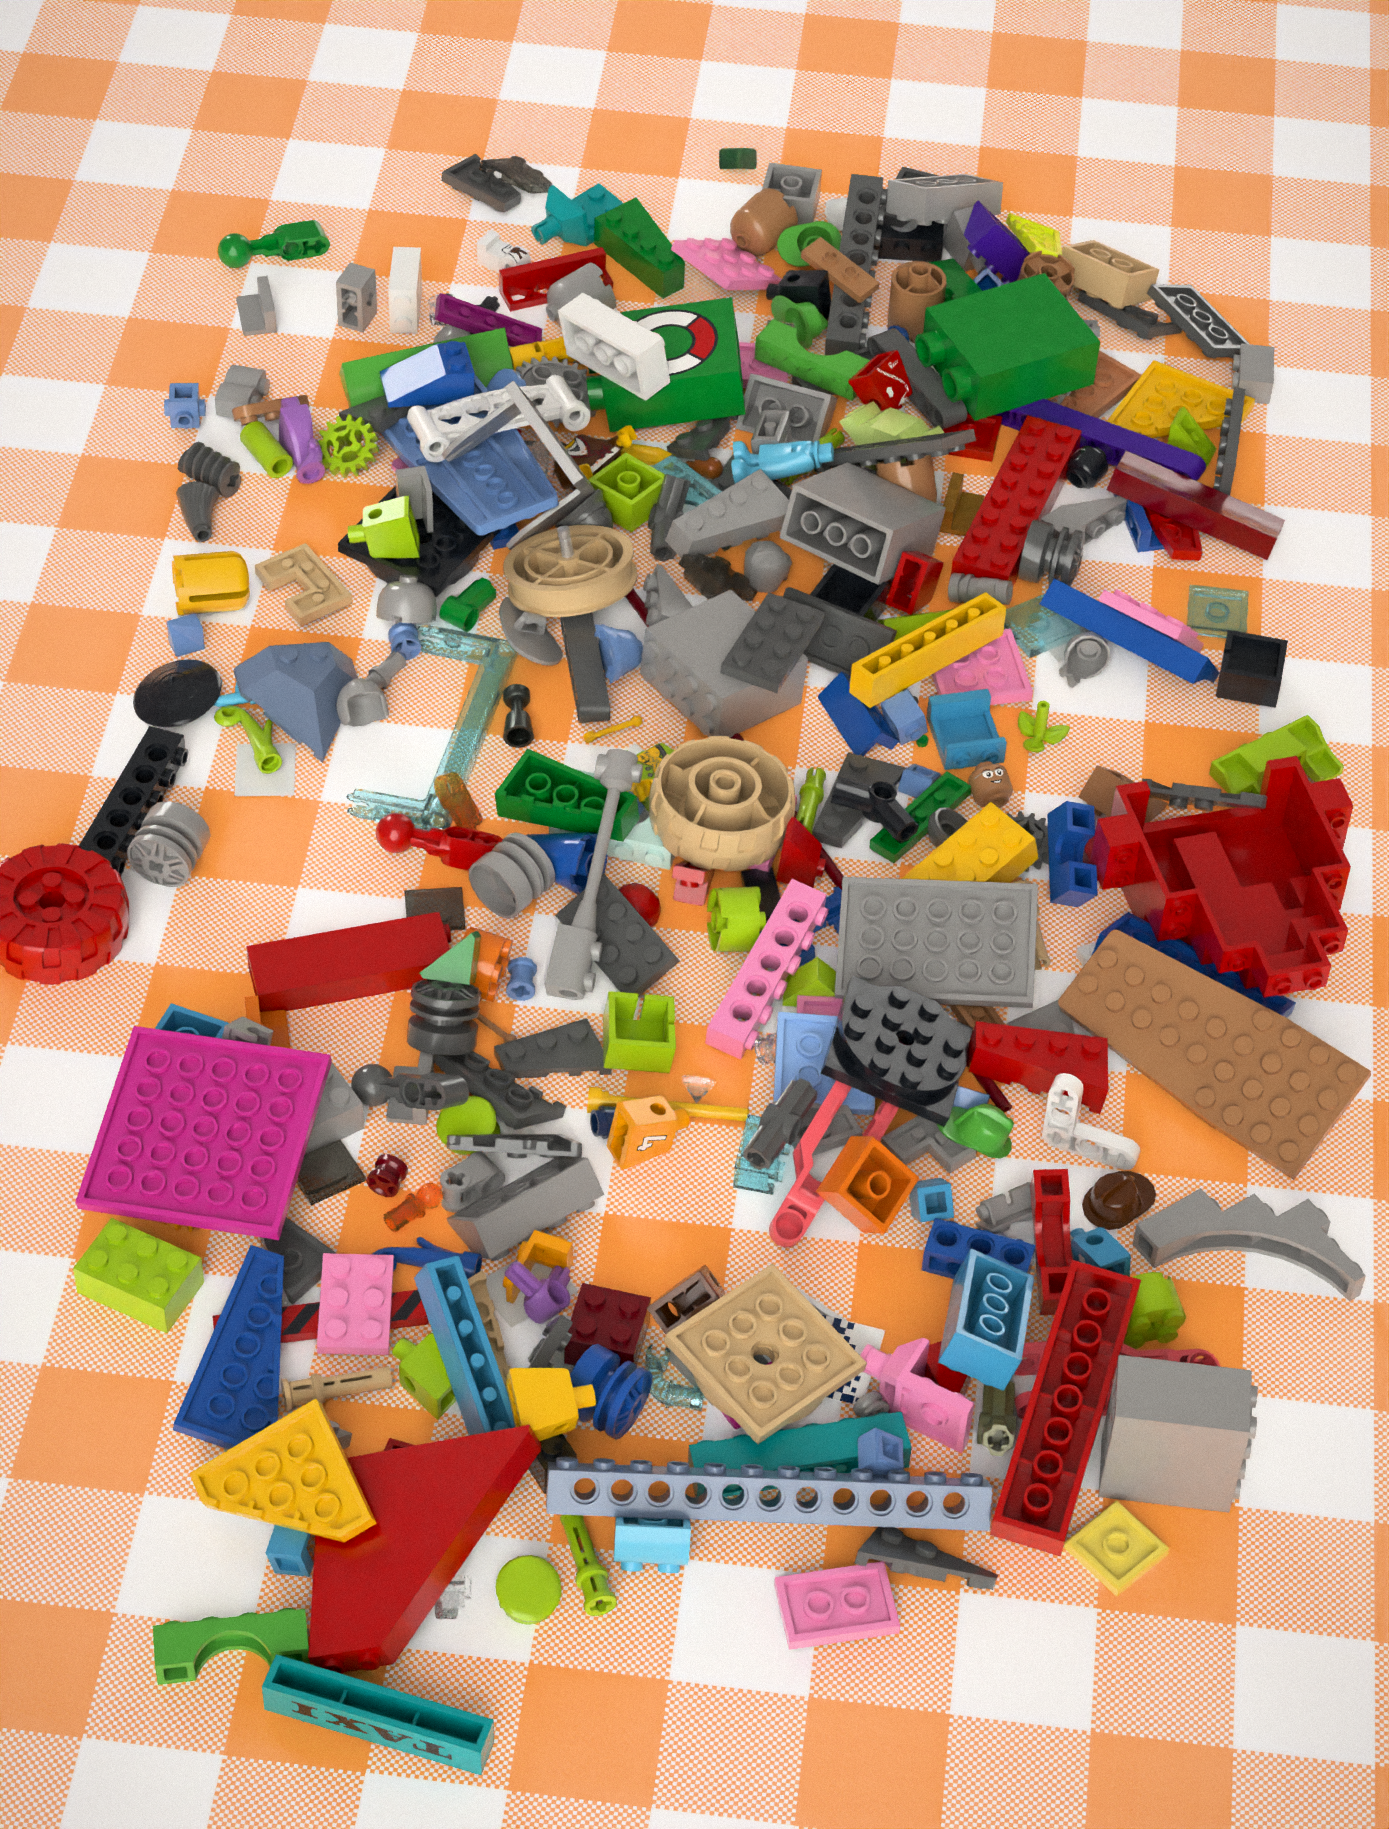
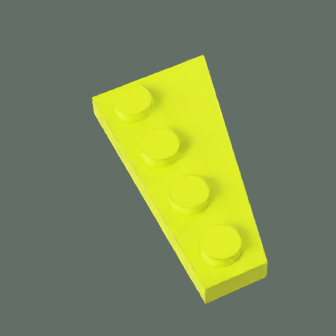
M1012 213L1008 214L1005 223L1030 254L1042 251L1041 255H1051L1057 258L1059 254L1062 255L1060 231Z

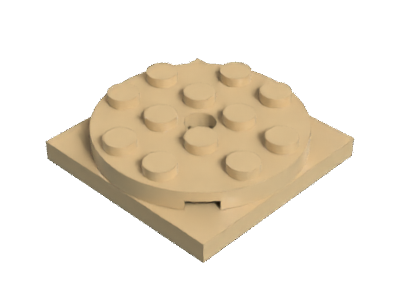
M773 1263L665 1334L664 1343L692 1372L698 1387L707 1400L722 1413L735 1419L757 1445L785 1425L796 1422L812 1413L822 1403L824 1398L863 1372L867 1365V1362ZM759 1354L766 1355L771 1359L772 1364H760L754 1359V1356Z

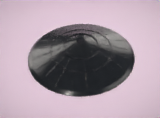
M177 660L164 664L145 676L137 686L133 696L134 711L143 722L152 726L175 727L187 724L204 715L216 703L222 687L221 677L213 666L199 660Z

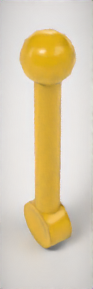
M634 715L629 721L596 732L588 731L583 735L586 743H591L596 738L630 726L639 727L643 720L641 716Z

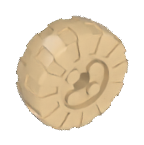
M709 736L706 739L696 741L693 739L678 745L675 751L670 755L666 754L659 763L649 794L651 827L654 834L660 837L663 846L676 858L679 856L690 862V865L707 870L741 871L748 869L749 866L760 865L776 855L779 847L783 846L787 824L791 817L795 815L793 779L789 778L788 769L775 755L772 756L758 744L747 740L731 739L729 736Z

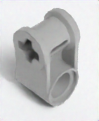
M482 1151L475 1152L467 1159L442 1172L440 1185L443 1191L440 1195V1204L446 1211L457 1213L499 1190L505 1182V1174Z

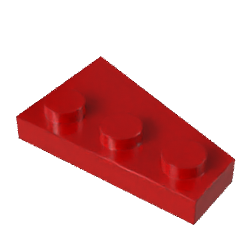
M1142 506L1152 530L1171 559L1201 560L1202 546L1199 530Z

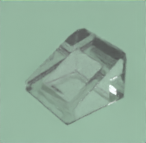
M455 1575L435 1603L436 1619L472 1618V1576Z

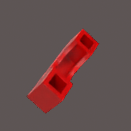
M1068 1169L1033 1170L1030 1183L1034 1245H1036L1035 1260L1040 1315H1055L1069 1267L1073 1260L1070 1241L1071 1199Z

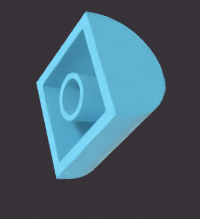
M615 1517L613 1562H621L620 1569L630 1572L642 1571L643 1563L658 1564V1571L662 1573L672 1574L680 1572V1565H688L690 1520Z

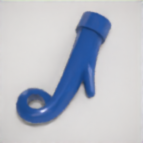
M422 1237L417 1238V1244L421 1248L386 1247L372 1253V1255H394L393 1272L397 1267V1263L423 1268L426 1263L458 1255L467 1280L480 1272L482 1267L481 1254L464 1251L463 1254L436 1246Z

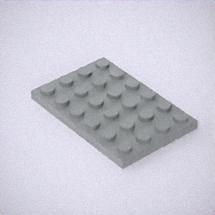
M843 877L835 998L843 999L850 978L855 976L875 986H903L943 1005L1033 1008L1038 884Z

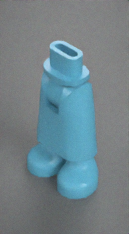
M819 440L814 441V443L812 441L765 444L759 445V454H752L744 442L735 441L733 442L734 460L731 462L734 483L736 484L759 469L770 480L806 473L814 468L818 469L822 466V463L834 461L832 442L820 444Z

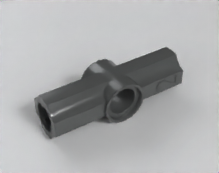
M801 1078L796 1081L791 1080L776 1104L770 1103L766 1107L760 1118L758 1130L743 1150V1157L749 1162L750 1166L758 1170L769 1169L785 1144L791 1145L795 1141L801 1129L803 1118L817 1099V1091L811 1086L810 1082Z

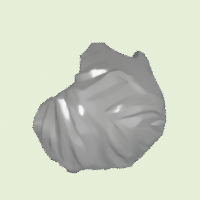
M773 541L753 542L745 551L744 581L746 585L761 593L776 591L781 582L787 580L792 565L790 556Z

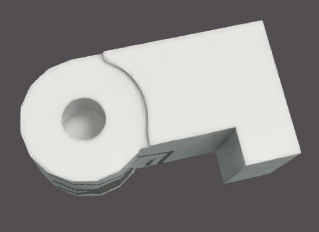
M492 229L477 241V264L497 273L501 269L531 263V257L526 249L500 240V233Z

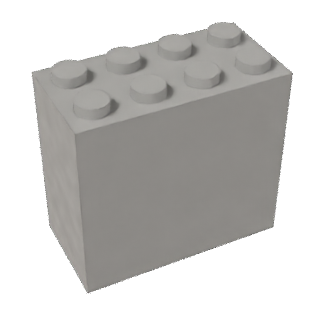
M847 462L793 484L779 538L879 585L894 578L903 551H919L932 557L946 507Z
M732 590L726 591L645 629L640 674L645 681L654 686L665 699L669 700L680 710L683 716L693 722L708 737L729 736L731 738L736 733H741L801 704L808 657L802 654L778 693L720 673L722 662L756 612Z
M1118 1355L1101 1439L1098 1497L1229 1513L1232 1500L1239 1499L1241 1479L1244 1480L1246 1472V1459H1250L1252 1439H1255L1257 1430V1417L1252 1416V1408H1256L1258 1386L1251 1385L1252 1370Z

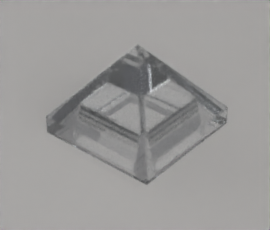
M684 1075L681 1079V1082L696 1103L717 1086V1080L714 1078Z

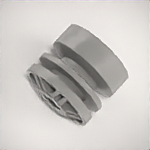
M171 801L158 802L150 808L142 822L141 828L136 832L134 839H132L127 850L128 861L138 874L154 884L165 887L181 886L187 882L197 860L201 857L210 840L209 826L198 813L183 804Z
M515 832L508 834L502 842L495 845L492 852H487L472 864L469 869V880L479 900L490 911L500 917L510 919L515 918L529 906L532 899H537L555 882V871L545 851L534 840L524 834Z

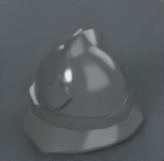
M597 489L554 527L597 525L613 529L612 515L606 507L607 503L603 500V491Z

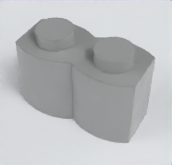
M231 365L226 373L224 382L220 384L215 395L216 415L233 418L232 409L261 402L263 396L268 395L270 380L266 379V370Z

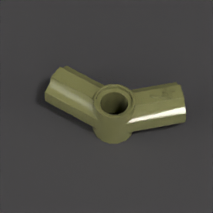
M1009 1381L1004 1391L985 1384L983 1386L982 1412L979 1414L977 1444L987 1447L992 1456H1004L1005 1452L1014 1447L1016 1416L1013 1415L1015 1383Z

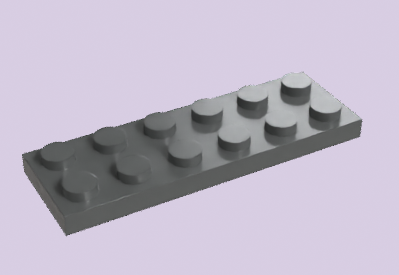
M974 429L834 448V461L822 463L820 468H814V473L825 472L847 462L853 465L860 464L861 467L878 464L881 461L887 464L901 461L904 458H907L909 461L924 458L926 455H931V457L948 455L949 452L964 450L966 443L976 441Z

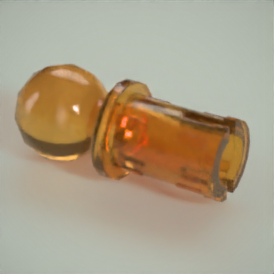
M435 1183L422 1184L418 1188L416 1195L409 1193L405 1196V1200L383 1214L385 1224L391 1231L396 1233L415 1218L424 1217L426 1214L425 1209H434L441 1204L443 1199L442 1189Z

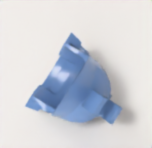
M594 624L596 629L594 636L599 637L598 645L603 670L606 673L605 678H609L611 684L638 667L642 660L643 644L629 630L616 629L605 624Z

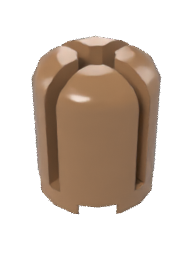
M1042 251L1033 252L1024 259L1017 281L1045 273L1068 301L1075 281V268L1071 262L1061 254L1058 255V258L1051 255H1041Z

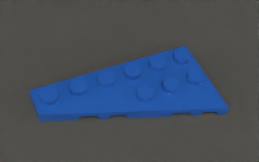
M250 1245L174 1421L173 1431L229 1450L278 1421L284 1256Z

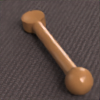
M479 1013L476 1018L503 1038L505 1043L517 1039L515 1035L507 1034Z

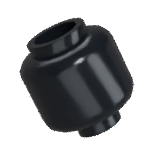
M1082 446L1072 455L1066 473L1072 485L1077 488L1090 489L1106 475L1109 468L1106 460L1107 457L1103 450L1098 447Z

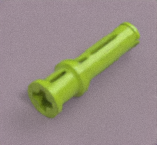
M561 1515L560 1521L564 1527L570 1551L577 1567L575 1582L577 1587L582 1590L585 1598L584 1610L590 1616L604 1615L613 1610L617 1605L616 1596L610 1592L607 1584V1569L598 1563L592 1540L583 1519L584 1516ZM578 1537H580L581 1542H582V1545H583V1548H584V1552H583V1553L581 1552V1549H580V1546H579V1543H578V1540H577Z

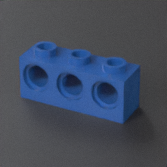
M935 1218L924 1249L921 1271L953 1279L969 1250L972 1248L1030 1274L1036 1245L1021 1239H1012L993 1234L987 1230H978L959 1225L954 1221H944Z

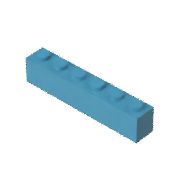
M459 1255L426 1263L414 1277L468 1435L514 1428L515 1424L508 1393Z

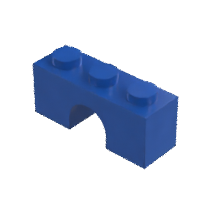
M1065 801L1047 814L1050 903L1078 908L1098 895L1097 865L1083 863L1085 845L1089 839L1095 836L1094 806Z

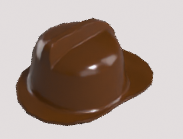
M1132 1171L1108 1173L1100 1177L1085 1194L1082 1203L1083 1212L1088 1221L1097 1227L1107 1230L1120 1229L1152 1207L1155 1202L1156 1191L1149 1179L1139 1173Z

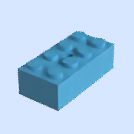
M971 1248L953 1278L938 1363L947 1366L953 1371L975 1378L987 1386H993L1004 1391L1022 1361L1035 1276Z

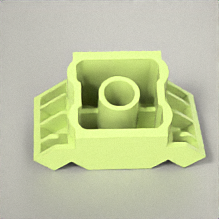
M874 401L859 406L838 421L855 442V445L944 433L940 426L929 429L921 418L890 407L881 411ZM906 458L901 459L900 462L906 463ZM875 465L864 466L876 471Z

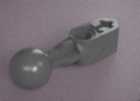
M366 1064L354 1073L351 1080L352 1090L363 1105L369 1107L380 1106L387 1102L390 1097H394L398 1103H403L408 1108L437 1111L463 1105L469 1097L468 1084L459 1075L399 1073L396 1077H392L385 1067L379 1064Z

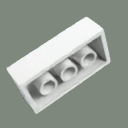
M581 293L558 310L566 353L571 358L645 401L670 383L669 366L664 349L665 343L658 333L646 329L638 322L632 321L623 316L619 311L609 308L598 299H593L585 293Z

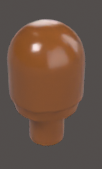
M710 457L706 461L699 459L686 461L684 465L686 472L694 473L695 477L703 480H714L723 473V465L715 457Z

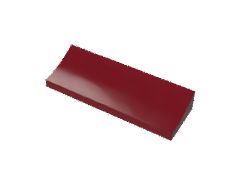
M1125 451L1115 468L1106 489L1109 492L1265 560H1268L1285 523V519L1128 451Z

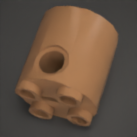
M924 261L906 262L895 268L891 275L887 329L893 325L905 328L912 343H915L916 336L923 333L926 308L944 303L946 275L942 269Z

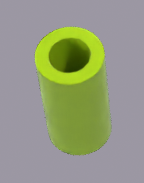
M251 422L242 429L240 441L271 478L283 477L290 471L293 465L292 457L262 422Z

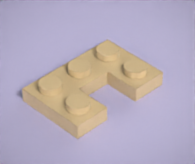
M306 543L254 565L255 574L270 591L294 580L303 587L304 592L285 600V609L300 626L352 604L351 593Z

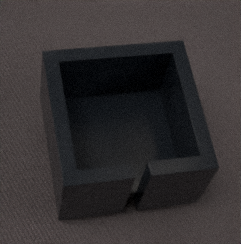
M833 564L810 595L876 622L886 609L888 583L883 582L877 585Z
M1228 630L1216 697L1276 708L1288 640Z

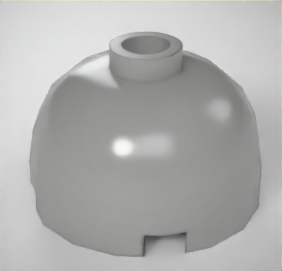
M400 575L399 581L388 583L380 592L377 601L376 617L392 621V616H394V618L402 620V623H431L432 620L436 621L437 616L436 597L426 584L417 582V576Z

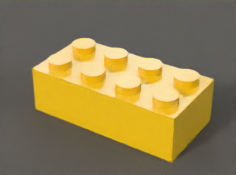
M990 802L901 879L1011 883L1039 859L1036 839Z

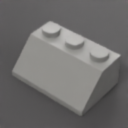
M750 373L744 395L746 415L738 416L735 429L754 433L762 411L787 410L790 412L791 442L812 441L814 443V441L819 440L827 433L838 398L823 392Z

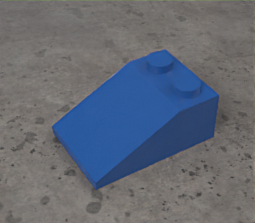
M449 341L447 343L435 344L380 371V380L388 408L439 405L474 395L475 373L466 343Z

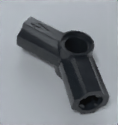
M841 776L837 777L831 796V803L862 811L864 817L869 821L881 823L899 843L908 841L917 833L919 824L896 800L897 790L890 783L875 781L869 785Z

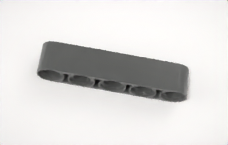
M896 328L868 338L867 347L872 358L877 354L898 350L912 387V394L908 398L934 427L940 426L944 430L966 421L967 410L963 401L953 403L947 398L943 389L942 378L932 367H924L921 364L916 349Z
M591 612L577 616L560 617L578 722L610 721L609 697L598 640L594 636L596 630L593 614Z

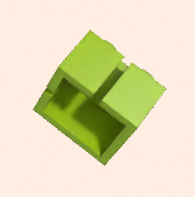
M608 991L603 1013V1068L670 1073L676 1050L674 997L645 994L639 1020H633L638 1002V994Z

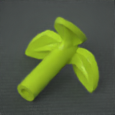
M1042 700L1038 702L1036 718L1024 711L1019 713L1018 727L1021 734L1033 737L1025 740L1023 743V747L1028 751L1042 752L1045 750L1042 741L1055 745L1062 741L1069 733L1070 727L1067 725H1056L1046 729L1050 704L1047 701Z

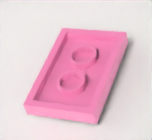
M323 1253L317 1354L389 1355L394 1255Z
M884 1561L868 1563L866 1567L854 1565L779 1576L774 1579V1587L789 1650L899 1634L900 1623Z

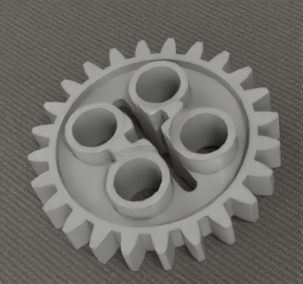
M542 356L541 362L531 358V363L523 361L522 367H516V371L521 373V379L525 380L526 386L544 385L546 380L552 375L563 377L577 400L582 401L590 412V417H595L596 411H591L588 398L587 377H590L586 376L588 369L578 370V363L572 366L568 365V359H564L561 363L558 362L555 356L552 358V361H548L545 356ZM538 398L532 402L535 406L542 405L544 399ZM560 418L550 420V422L554 423L555 428H558L559 423H562Z

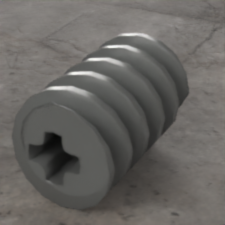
M199 441L186 450L179 459L177 468L179 472L186 474V476L193 478L197 482L213 486L225 498L232 497L237 493L241 484L240 465L238 462L231 461L229 457H223L220 452H214L213 448L205 446L204 443Z

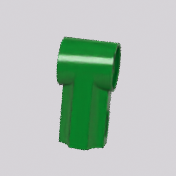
M483 577L475 580L458 597L450 595L445 599L440 608V619L465 632H469L477 623L479 613L496 598V589L489 580Z

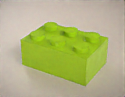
M114 1218L108 1221L73 1267L78 1294L164 1333L170 1331L204 1284L201 1257Z

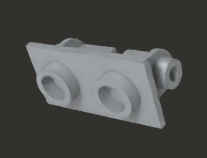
M1026 1182L1008 1190L1011 1203H1007L1006 1196L1003 1193L981 1201L980 1206L976 1207L977 1216L981 1221L976 1222L975 1225L993 1234L1007 1231L1010 1225L1015 1222L1032 1220L1031 1182Z

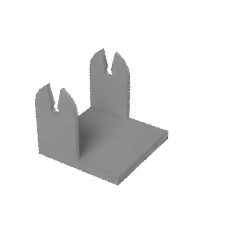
M514 381L504 387L511 399L460 435L441 454L448 462L457 459L522 413L569 480L577 488L559 501L557 507L547 510L512 537L506 544L509 550H512L529 537L548 531L596 491L533 402Z

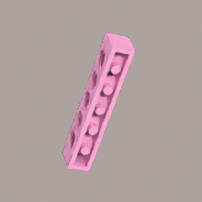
M791 879L707 1027L705 1044L740 1060L747 1049L753 1050L760 1034L757 1032L761 1024L767 1025L774 1009L771 1006L775 999L780 1000L784 995L788 984L785 981L789 974L795 975L801 962L800 953L803 949L809 950L815 937L814 928L816 925L821 927L829 911L825 907L827 894ZM765 968H771L775 971H767ZM750 993H758L761 996H754ZM736 1018H744L747 1021H739Z

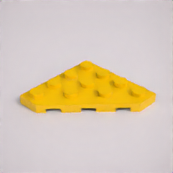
M1153 360L1106 422L1150 438L1168 436L1170 425L1181 407H1185L1202 430L1221 427L1224 417H1229L1224 415L1226 399H1232L1233 390ZM1246 395L1241 424L1252 411L1255 404V399Z
M317 1399L305 1404L189 1473L202 1504L209 1509L341 1542H346L377 1524L326 1412Z

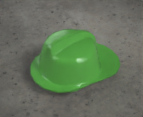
M825 221L796 225L785 229L780 234L777 241V249L781 258L788 264L796 267L810 266L801 258V251L820 237L839 251L841 235L835 226Z
M782 295L775 296L772 299L771 310L774 319L796 328L797 340L804 349L810 348L812 340L817 338L822 333V330L827 328L828 321L819 313L813 303H794Z
M984 1103L969 1109L952 1107L950 1118L945 1127L937 1124L940 1132L948 1139L974 1149L988 1157L1001 1159L1008 1156L1012 1150V1142L1009 1135L1014 1122L994 1105Z

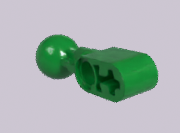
M308 220L280 225L272 234H266L256 240H249L239 233L227 234L220 240L217 253L224 265L236 269L248 264L252 256L261 254L265 257L281 256L287 261L321 256L328 251L330 242L321 224L316 220Z

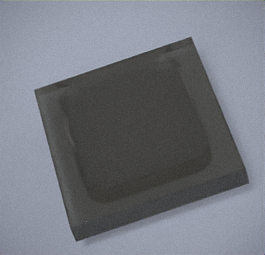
M462 887L404 890L406 917L439 912L442 923L448 924L450 931L465 930Z
M340 1139L304 1155L296 1184L312 1206L365 1182L366 1176Z

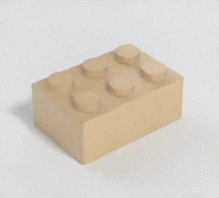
M1096 240L1063 246L1062 256L1068 259L1075 268V281L1072 288H1080L1086 291V295L1089 297L1102 298L1108 301L1109 306L1117 309H1123L1129 305H1139V303L1152 299L1147 292L1151 284H1156L1160 269Z

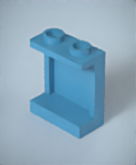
M988 689L929 696L926 718L944 770L973 767L986 761H990L993 764L1004 763L1007 742L1005 737H999L990 713L991 695Z

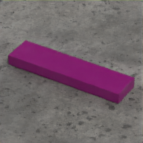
M440 293L436 298L434 320L474 334L505 327L508 346L511 347L542 341L543 329L443 293Z

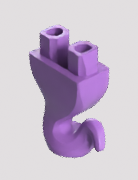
M298 397L282 399L278 442L292 457L297 470L296 478L303 484L317 482L323 477L325 468L322 462V450L317 439L313 438L312 418L308 404L300 405Z

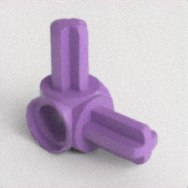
M517 1261L513 1262L505 1271V1276L526 1295L523 1300L524 1309L528 1317L535 1323H546L570 1304V1294L566 1287L571 1278L569 1276L570 1270L567 1267L555 1266L548 1278H543L540 1281L523 1264Z

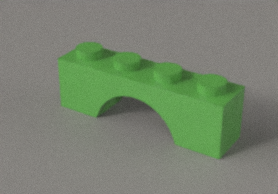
M772 319L756 337L754 359L853 401L857 396L848 380L870 360L847 350L835 355L811 353L799 344L796 328Z
M284 1608L277 1612L262 1614L247 1612L239 1616L226 1618L210 1616L199 1621H168L163 1625L153 1626L154 1661L158 1685L196 1681L200 1670L209 1659L228 1650L253 1652L264 1659L269 1667H271L276 1654L310 1664L305 1609Z

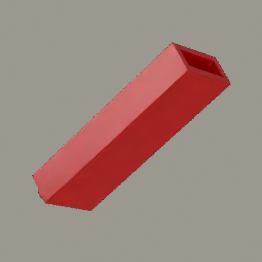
M439 912L249 945L246 946L248 969L255 996L258 995L260 1012L292 1011L411 989L414 983L428 980L423 979L419 973L450 950L449 943L452 940L449 925L442 923Z

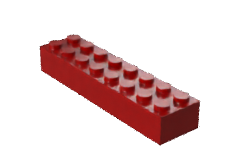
M1027 415L952 560L951 575L953 573H964L965 575L973 574L975 578H997L1012 581L1014 586L1019 576L1022 551L1030 525L1034 519L1041 521L1042 517L1051 512L1067 480L1066 473L1069 460L1080 447L1082 430Z
M1071 1261L993 1516L990 1535L1061 1557L1114 1378L1118 1355L1121 1354L1141 1283L1140 1279L1079 1261Z

